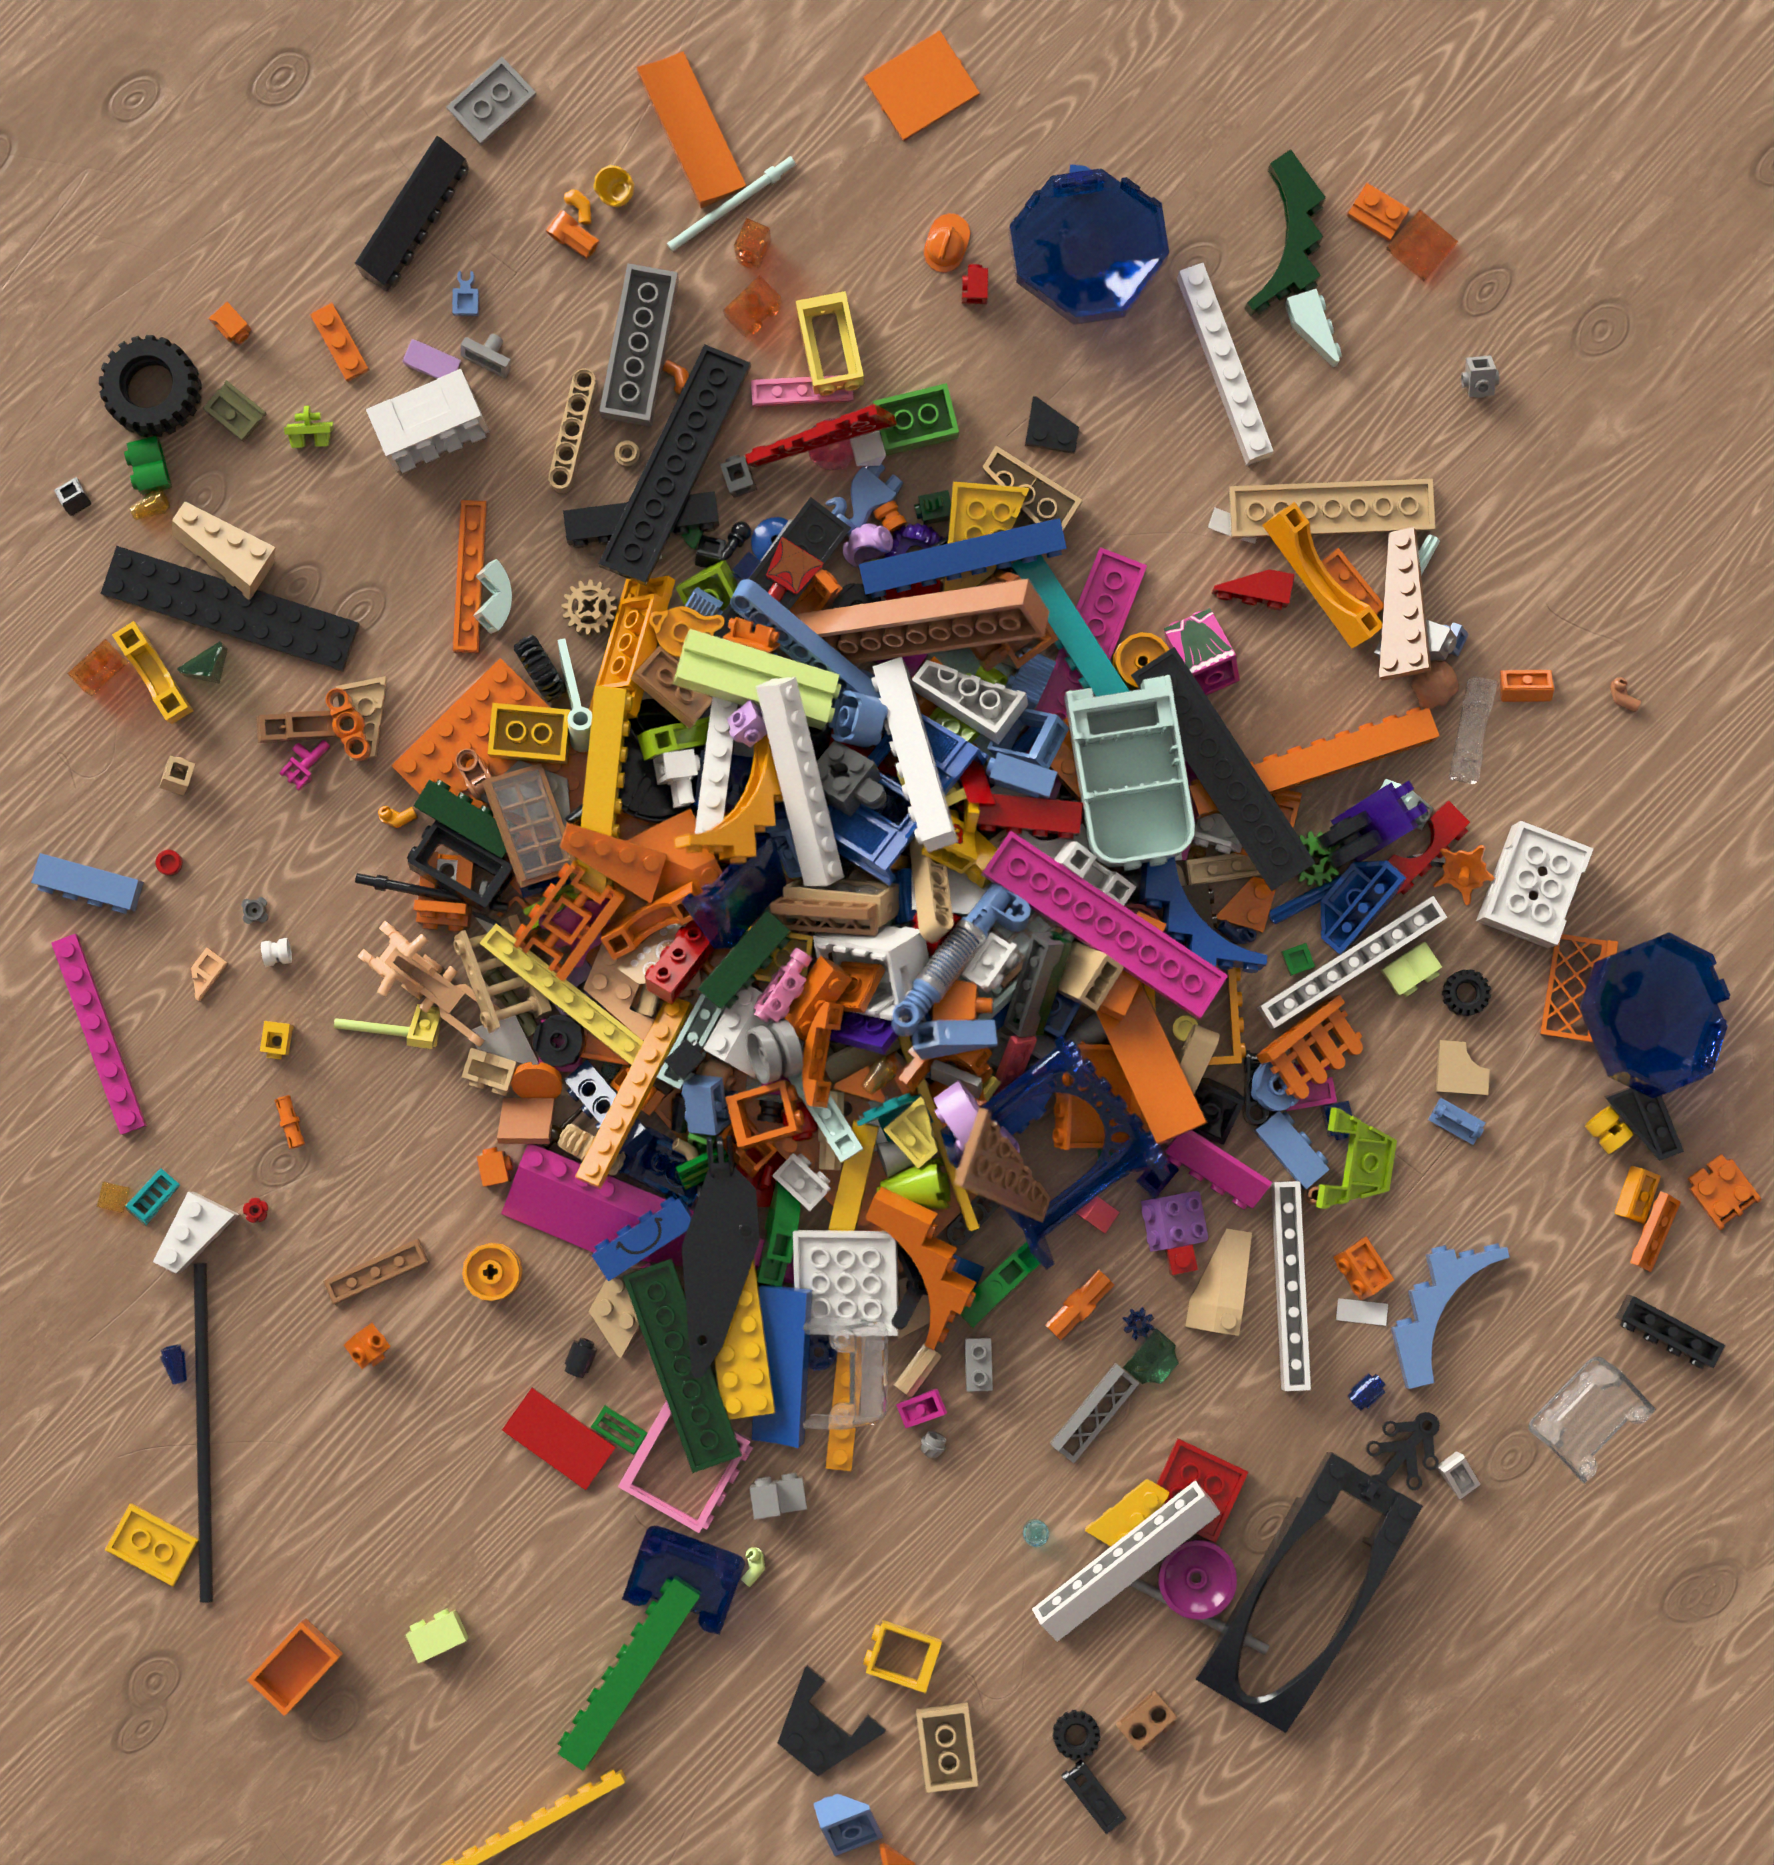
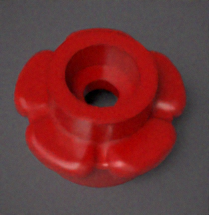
M255 1197L249 1199V1202L244 1204L243 1213L249 1222H262L266 1219L268 1205L265 1201ZM254 1208L258 1209L257 1213H254Z

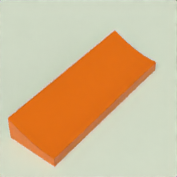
M682 51L665 59L638 66V76L700 208L707 207L745 189L744 179L684 52Z
M1140 982L1122 1021L1097 1010V1016L1156 1143L1161 1145L1206 1124L1207 1121L1142 982Z

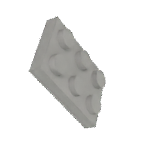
M501 57L446 108L482 146L532 101L537 94L511 65Z

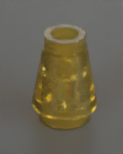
M153 490L130 506V512L135 520L166 513V510L170 508V503L162 490Z
M884 1056L880 1060L876 1059L864 1082L861 1084L862 1088L873 1095L896 1077L895 1073L898 1071V1068Z

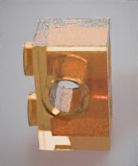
M746 218L734 244L736 259L739 260V264L750 269L753 266L758 269L760 268L771 243L769 227Z
M104 639L67 674L85 693L92 696L129 661L111 642Z

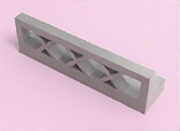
M1115 1363L1056 1434L1050 1444L1075 1463L1139 1385V1382ZM1121 1375L1132 1383L1125 1392L1114 1393V1384ZM1115 1396H1121L1115 1403ZM1103 1397H1112L1111 1410L1098 1413L1097 1404ZM1098 1416H1105L1099 1423ZM1087 1417H1095L1096 1428L1092 1432L1081 1433L1083 1421ZM1082 1436H1088V1438L1082 1443ZM1070 1437H1079L1080 1447L1074 1455L1063 1448Z

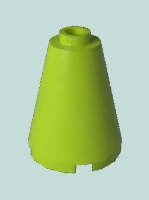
M940 1157L928 1160L919 1169L914 1166L880 1182V1186L877 1187V1192L881 1187H884L930 1209L949 1208L950 1205L946 1202L951 1201L948 1175L941 1172L940 1166H944V1163Z

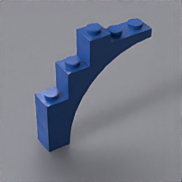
M1175 857L1167 859L1165 864L1150 866L1149 862L1142 863L1139 904L1146 905V908L1153 910L1164 907L1162 922L1167 924L1163 931L1165 934L1179 943H1183L1186 940V948L1216 967L1218 965L1219 969L1230 970L1236 967L1243 968V972L1257 973L1267 965L1266 954L1249 951L1229 942L1213 931L1198 916L1188 901L1179 881Z

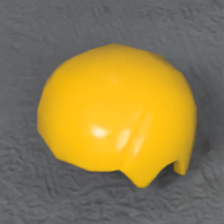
M610 165L602 168L595 176L594 191L603 203L619 208L627 204L634 195V182L624 169Z

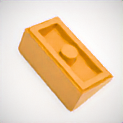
M1630 1166L1615 1214L1645 1224L1661 1176L1643 1168Z

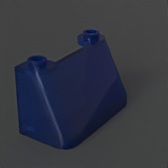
M768 832L755 833L756 857L747 858L744 864H730L713 884L703 885V892L694 896L692 893H689L681 901L714 949H731L735 947L740 941L739 938L776 897L783 893V887L786 886L787 881L776 842Z
M650 1526L638 1550L622 1600L634 1606L645 1605L649 1602L650 1598L659 1600L662 1596L659 1590L668 1578L672 1581L674 1576L677 1575L701 1592L699 1599L690 1611L699 1615L698 1624L704 1631L720 1635L745 1566V1561L736 1553L664 1527Z

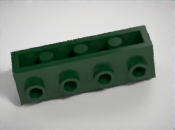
M429 779L413 806L496 856L506 860L508 853L496 820L493 817L492 810L483 805L479 809L471 804L473 799L461 792L457 796L449 791L451 786L439 779L436 783ZM507 820L509 828L517 827V825ZM519 832L512 834L515 843L521 835Z
M766 911L700 985L698 990L722 1011L725 1007L730 1010L739 1000L737 996L742 988L747 990L757 979L754 974L760 968L765 970L774 960L771 955L778 948L782 951L790 942L791 938L788 936L791 931L769 911Z

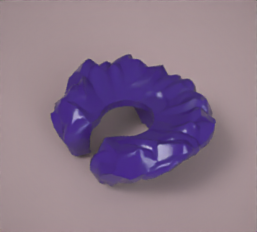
M925 524L903 525L900 530L894 531L892 535V550L884 555L888 558L905 554L912 546H920L923 549H927L944 538L943 536L940 537L932 527H928Z

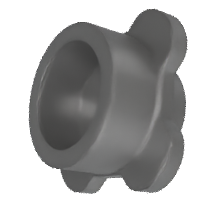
M259 897L257 900L244 899L242 901L243 921L245 923L251 924L253 921L263 923L267 921L266 899ZM254 908L257 909L256 913H253Z

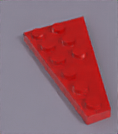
M872 404L855 412L842 415L832 421L819 422L814 428L786 439L778 440L771 445L755 447L752 449V452L745 454L748 465L756 468L897 425L895 415L876 404Z

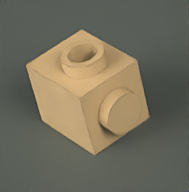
M170 756L159 788L184 796L195 763L181 757Z

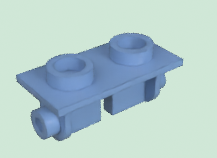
M1442 1098L1439 1099L1428 1119L1472 1145L1482 1135L1485 1125L1484 1121Z

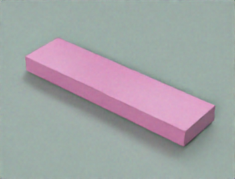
M824 376L825 379H826V378H831V377H836V376ZM811 377L751 380L753 407L854 402L853 390H836L833 394L827 396L814 395Z

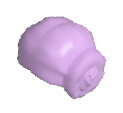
M869 523L852 530L849 541L843 545V555L848 563L859 568V564L890 552L893 547L892 535L883 526Z

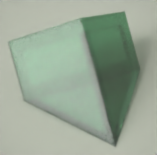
M219 641L178 667L177 670L185 677L220 684L228 649Z

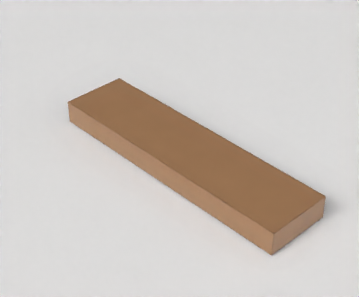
M416 1239L323 1282L333 1305L420 1267L429 1261L420 1240Z

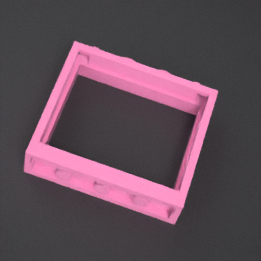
M666 1400L618 1487L700 1533L702 1527L707 1530L714 1516L710 1513L714 1506L720 1507L727 1493L723 1490L728 1482L733 1484L740 1470L736 1468L741 1459L746 1461L753 1449L749 1446L751 1439L734 1430L737 1441L740 1443L739 1447L742 1456L730 1461L697 1520L633 1483L671 1415Z

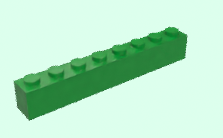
M677 1575L674 1576L672 1581L668 1578L659 1590L662 1596L658 1602L652 1600L645 1611L648 1617L643 1624L640 1622L636 1624L630 1633L634 1638L628 1646L626 1644L622 1645L615 1656L619 1659L614 1668L610 1665L601 1677L604 1683L599 1690L594 1687L586 1699L590 1704L585 1711L581 1709L572 1720V1723L575 1724L574 1728L570 1733L565 1731L557 1743L560 1746L557 1754L582 1771L585 1770L701 1595L699 1590Z

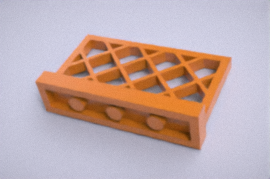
M1562 934L1558 945L1554 946L1540 1034L1602 1045L1618 941ZM1560 940L1572 941L1578 950L1565 958L1559 950ZM1576 942L1586 943V944L1583 945L1582 947H1579V945H1578ZM1590 944L1601 946L1600 956L1591 962L1582 950ZM1580 952L1588 965L1576 973L1568 960ZM1559 955L1562 961L1557 964V958ZM1599 961V966H1598V971H1597V969L1594 967L1593 964H1595L1596 962ZM1565 963L1573 975L1561 983L1556 977L1555 971L1556 968ZM1591 967L1597 978L1596 982L1587 987L1578 975ZM1576 977L1584 990L1572 998L1564 988V985ZM1555 980L1558 986L1553 989V983ZM1595 986V991H1594V996H1593L1592 993L1590 992V989ZM1561 988L1569 998V1001L1557 1009L1551 1001V996ZM1587 992L1593 1000L1591 1008L1582 1012L1574 1000ZM1572 1002L1580 1015L1568 1023L1560 1013V1010ZM1550 1005L1555 1010L1551 1014H1549ZM1591 1011V1016H1590V1021H1589L1588 1018H1587L1585 1015L1588 1014V1013ZM1557 1013L1565 1026L1558 1031L1546 1030L1548 1019ZM1582 1017L1589 1025L1587 1036L1578 1035L1571 1028V1025ZM1568 1028L1571 1033H1565L1562 1031Z

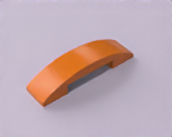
M824 1002L809 1029L804 1047L802 1068L803 1090L808 1106L827 1108L831 1082L823 1081L831 1029L840 1030L844 1009L843 1004Z

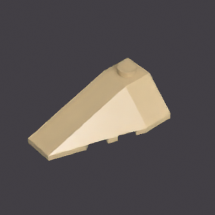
M1232 1229L1225 1230L1199 1284L1189 1300L1185 1327L1239 1336L1251 1247V1232Z

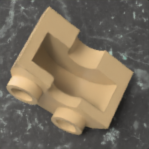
M470 1048L462 1077L469 1079V1085L484 1089L485 1085L493 1087L491 1092L506 1096L510 1090L512 1076L518 1062Z

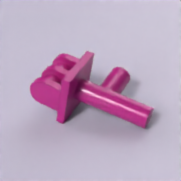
M322 740L310 753L298 742L292 750L303 761L299 763L291 757L279 774L281 776L285 775L288 778L287 781L290 784L294 783L296 789L300 791L307 783L312 781L311 773L308 769L330 748V745L325 740Z

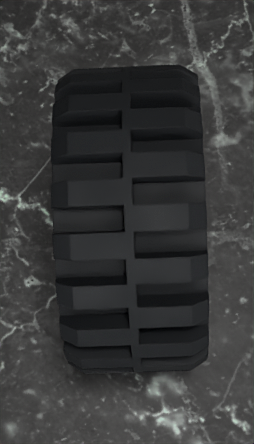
M146 335L145 339H141L139 336L132 337V343L130 344L123 341L118 345L120 350L116 353L112 350L108 354L111 360L108 364L103 362L101 367L104 375L99 377V385L102 387L99 393L101 399L105 402V408L126 430L132 433L136 432L139 436L148 437L149 434H152L153 436L162 437L163 432H167L169 435L175 433V427L178 425L184 427L188 424L186 418L189 415L192 417L195 415L197 410L194 406L201 401L199 390L202 389V384L198 378L199 372L196 366L177 344H172L166 338L160 337L157 339L154 335ZM159 365L165 367L173 378V385L169 396L161 404L151 408H140L133 404L128 394L129 384L133 376L147 366Z

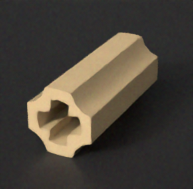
M923 1343L894 1385L912 1398L942 1355L926 1347L925 1343Z

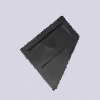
M1033 396L1025 446L1075 454L1079 427L1044 401Z

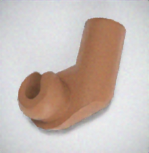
M1617 677L1610 685L1614 702L1636 712L1641 701L1629 696L1626 688L1627 681L1622 677Z

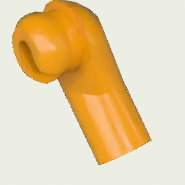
M579 190L566 192L564 201L567 205H574L578 209L579 224H591L590 201Z
M382 806L378 811L379 819L384 824L399 828L418 818L413 807L401 813L390 809L389 806Z

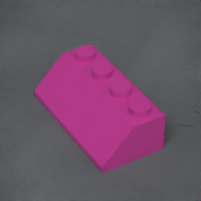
M1192 1130L1174 1138L1164 1151L1165 1154L1169 1155L1166 1160L1179 1168L1181 1165L1186 1166L1190 1169L1189 1175L1200 1182L1203 1178L1212 1183L1210 1186L1212 1190L1222 1196L1226 1192L1233 1197L1231 1202L1243 1210L1246 1207L1253 1209L1272 1184L1270 1180Z

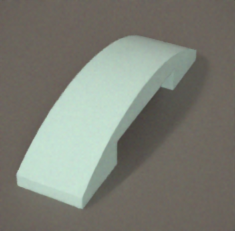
M802 1072L788 1077L841 1163L863 1150L858 1138L830 1093L827 1108L808 1106L803 1090Z

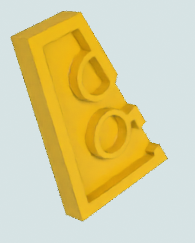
M1146 1479L1124 1496L1114 1507L1104 1512L1095 1522L1090 1523L1085 1528V1531L1107 1545L1113 1546L1160 1509L1169 1496V1491Z

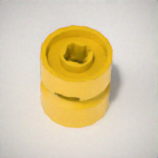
M1611 1105L1597 1113L1584 1126L1593 1137L1600 1138L1599 1144L1607 1154L1617 1150L1634 1134L1625 1122L1620 1123L1618 1121L1620 1116Z

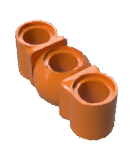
M339 688L332 689L327 693L325 700L333 717V732L345 745V752L355 761H364L371 753V746L366 740V734L363 732L365 726L364 718L352 705V699L349 694ZM338 695H343L345 697L344 704L341 707H334V698ZM347 719L354 720V727L350 731H344L342 728L343 722ZM357 742H362L364 745L362 753L358 755L353 754L352 746Z

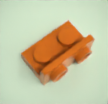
M1367 1236L1333 1257L1338 1270L1344 1274L1351 1285V1290L1360 1300L1376 1294L1394 1281V1278Z

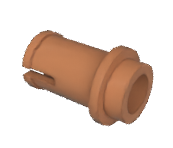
M1311 1185L1308 1189L1304 1190V1200L1310 1205L1317 1204V1199H1313L1311 1196L1314 1190L1318 1193V1185Z

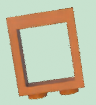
M782 1080L725 1097L738 1148L747 1149L803 1132L804 1117L801 1110H797L795 1100H798V1094L795 1086L791 1085L789 1081ZM780 1090L789 1126L752 1137L743 1101Z

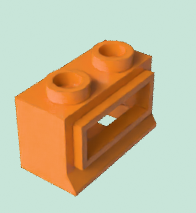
M747 1118L752 1137L759 1135L760 1133L756 1130L755 1124ZM732 1123L719 1135L722 1136L723 1147L727 1155V1136L734 1133ZM773 1141L753 1147L763 1156L757 1164L746 1155L742 1148H738L733 1143L734 1162L753 1178L778 1151Z

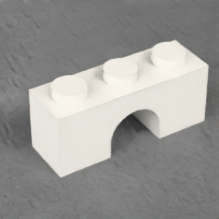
M1066 841L1054 860L1124 906L1136 889V886L1119 873L1112 872L1095 861L1097 857L1078 842Z

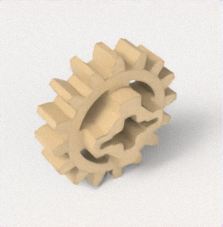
M589 579L588 585L584 586L583 582L579 581L580 588L576 589L571 586L572 594L564 595L568 603L562 604V609L568 610V612L563 614L564 619L571 618L568 625L570 628L577 625L576 632L578 634L585 629L587 636L591 635L592 630H595L599 635L601 634L600 628L602 626L607 630L609 629L608 620H615L611 613L617 612L618 608L611 604L616 601L615 596L608 597L611 589L606 588L602 590V582L594 586L593 581ZM585 592H596L593 596L584 595ZM577 600L579 603L578 610L574 614L573 604ZM606 601L607 608L606 613L603 616L601 613V606ZM587 603L593 605L595 610L592 613L589 610L586 611L585 605ZM586 620H594L596 623L585 624L582 622Z

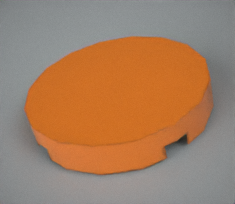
M527 1062L515 1069L511 1086L513 1091L521 1098L556 1099L562 1091V1075L555 1067L549 1064L539 1062V1065H532V1062Z

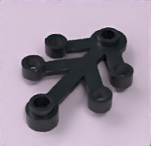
M1423 1412L1418 1414L1414 1421L1395 1423L1389 1420L1384 1422L1382 1431L1389 1437L1395 1436L1398 1432L1413 1433L1407 1440L1391 1442L1372 1440L1366 1444V1452L1373 1457L1379 1456L1381 1453L1397 1452L1380 1474H1373L1371 1477L1388 1486L1387 1481L1406 1459L1408 1476L1405 1481L1406 1486L1411 1490L1420 1489L1422 1479L1418 1476L1416 1446L1423 1440L1425 1456L1422 1459V1465L1428 1470H1435L1439 1465V1460L1434 1453L1433 1436L1439 1431L1440 1424L1438 1418L1432 1413ZM1430 1421L1431 1428L1424 1430L1422 1427L1423 1422ZM1388 1424L1395 1426L1393 1433H1387L1386 1426ZM1372 1444L1378 1445L1376 1453H1371L1369 1450ZM1429 1457H1433L1435 1460V1464L1432 1467L1426 1465V1460ZM1413 1477L1418 1479V1485L1415 1487H1411L1409 1483Z

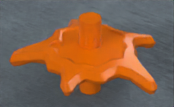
M1480 845L1472 852L1459 850L1457 853H1453L1445 848L1440 849L1445 858V863L1442 865L1444 874L1433 884V887L1449 883L1460 891L1465 905H1469L1471 903L1472 890L1481 888L1484 881H1493L1495 879L1487 871V864L1483 861L1485 846Z

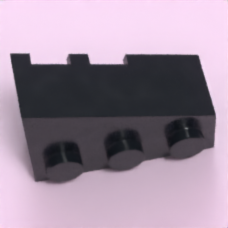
M1654 1078L1605 1096L1607 1101L1659 1161L1684 1152Z

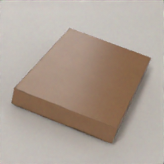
M659 646L630 679L690 729L712 704L713 696L673 685L679 662Z

